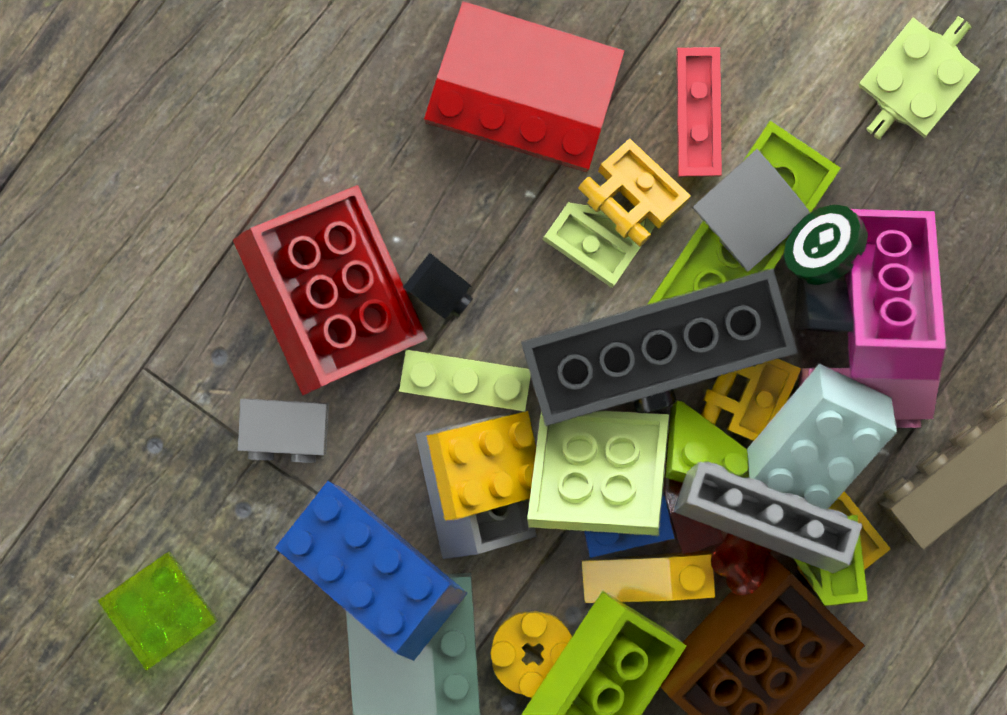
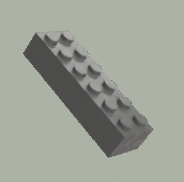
M774 269L763 270L521 341L545 426L798 353Z

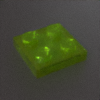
M168 551L97 600L145 670L157 664L218 621L171 551Z

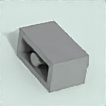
M240 399L238 451H248V459L273 460L274 453L291 454V462L316 463V455H325L327 452L329 403Z

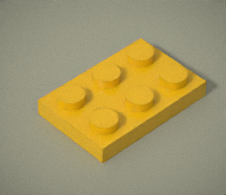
M528 411L426 435L445 521L463 518L530 499L536 444Z

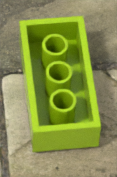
M602 591L521 715H642L686 648V645L664 627Z

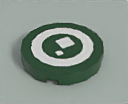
M833 204L820 207L809 213L792 229L786 241L784 258L788 269L798 279L805 280L808 284L812 285L831 283L844 276L854 267L852 261L856 258L857 254L862 256L866 248L868 233L864 222L849 207Z

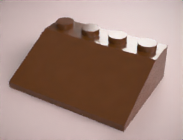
M768 553L682 642L686 645V648L660 687L688 715H799L865 645L799 580Z

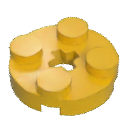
M525 611L510 616L499 626L492 642L490 655L497 678L509 690L532 698L567 646L572 635L565 624L550 613ZM526 643L533 647L540 643L544 647L540 653L543 658L540 663L537 664L531 661L527 664L521 660L525 656V651L522 647Z

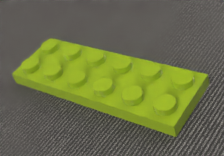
M772 121L767 123L743 159L744 161L758 149L796 193L810 213L841 169V167ZM702 221L647 304L763 270L774 269L784 254L785 244L789 235L747 272L722 245L717 235Z

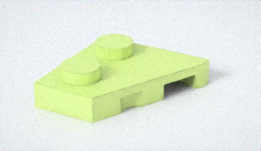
M570 202L567 203L542 239L611 288H613L641 248L630 237L623 238L615 230L617 225L601 210L596 212L588 205ZM648 218L640 223L649 233L655 227Z

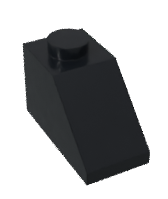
M431 253L426 256L403 286V288L445 320L451 314L459 318L473 300L467 294L472 286Z

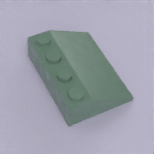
M471 572L446 574L463 588L467 595L414 661L395 654L346 611L353 715H481Z

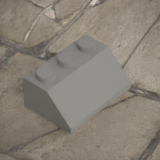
M510 413L415 434L443 559L481 554L537 537L535 528L528 526L529 499L463 518L445 521L426 435L507 416Z

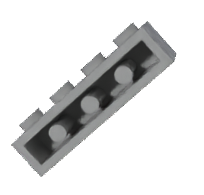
M701 461L687 471L674 512L831 573H836L850 565L862 524L848 519L847 515L839 511L819 508L809 504L806 499L798 495L780 493L768 488L765 483L759 480L742 478L729 473L726 468L718 464Z

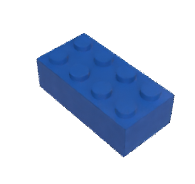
M329 480L275 547L395 654L412 661L418 657L467 595L463 588L350 492Z

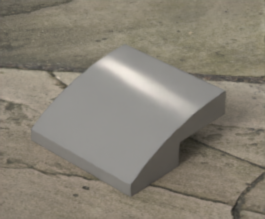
M758 149L750 154L692 207L717 235L722 245L747 272L790 235L792 229L810 213L796 193Z

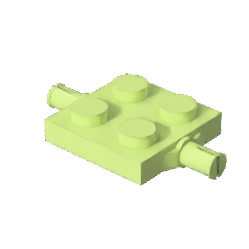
M957 16L943 36L930 31L914 17L909 21L858 85L876 100L881 109V112L866 128L870 134L883 122L874 135L875 138L881 140L894 121L909 125L922 137L926 138L980 71L978 67L962 56L956 47L972 28L967 21L957 34H954L964 21L963 18Z

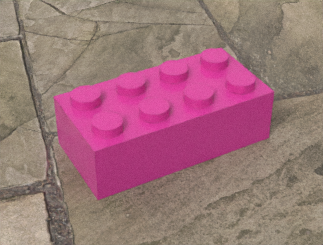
M851 209L864 222L868 235L866 248L862 256L857 254L856 258L852 261L854 267L845 274L854 320L853 332H848L850 378L939 380L946 343L935 211Z

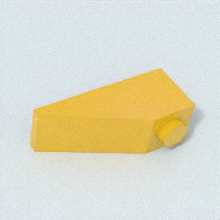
M709 551L581 560L585 603H595L602 591L621 602L715 598L712 554Z

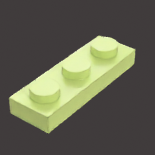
M406 350L399 392L525 411L531 375L529 369Z

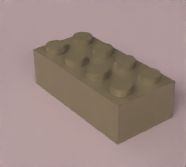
M1003 397L997 399L983 410L982 414L986 418L977 425L971 427L970 424H967L956 431L949 438L952 445L939 454L935 450L921 459L915 465L919 471L907 480L900 477L883 490L882 493L885 498L878 505L910 544L924 550L1007 483V400H1004Z

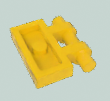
M628 139L601 163L598 172L607 180L602 186L598 185L589 176L578 187L589 199L587 202L589 206L596 212L601 210L617 225L615 230L623 238L630 237L639 247L651 236L640 224L642 221L648 218L660 229L688 203L691 197L631 139ZM618 192L635 206L629 213L613 199Z
M775 359L717 377L712 390L707 389L703 401L706 404L701 416L716 424L722 409L733 413L727 430L754 441L787 402L801 368L783 360ZM737 374L748 378L739 402L727 397Z

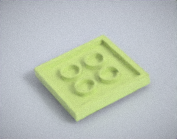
M600 410L545 426L541 412L527 518L528 526L532 528L659 536L669 433V414Z

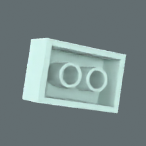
M819 364L747 448L749 478L759 480L765 483L768 488L780 493L798 495L806 499L811 505L822 509H829L896 434L892 398Z

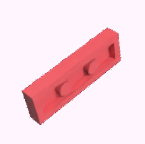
M720 47L677 48L678 177L722 176Z

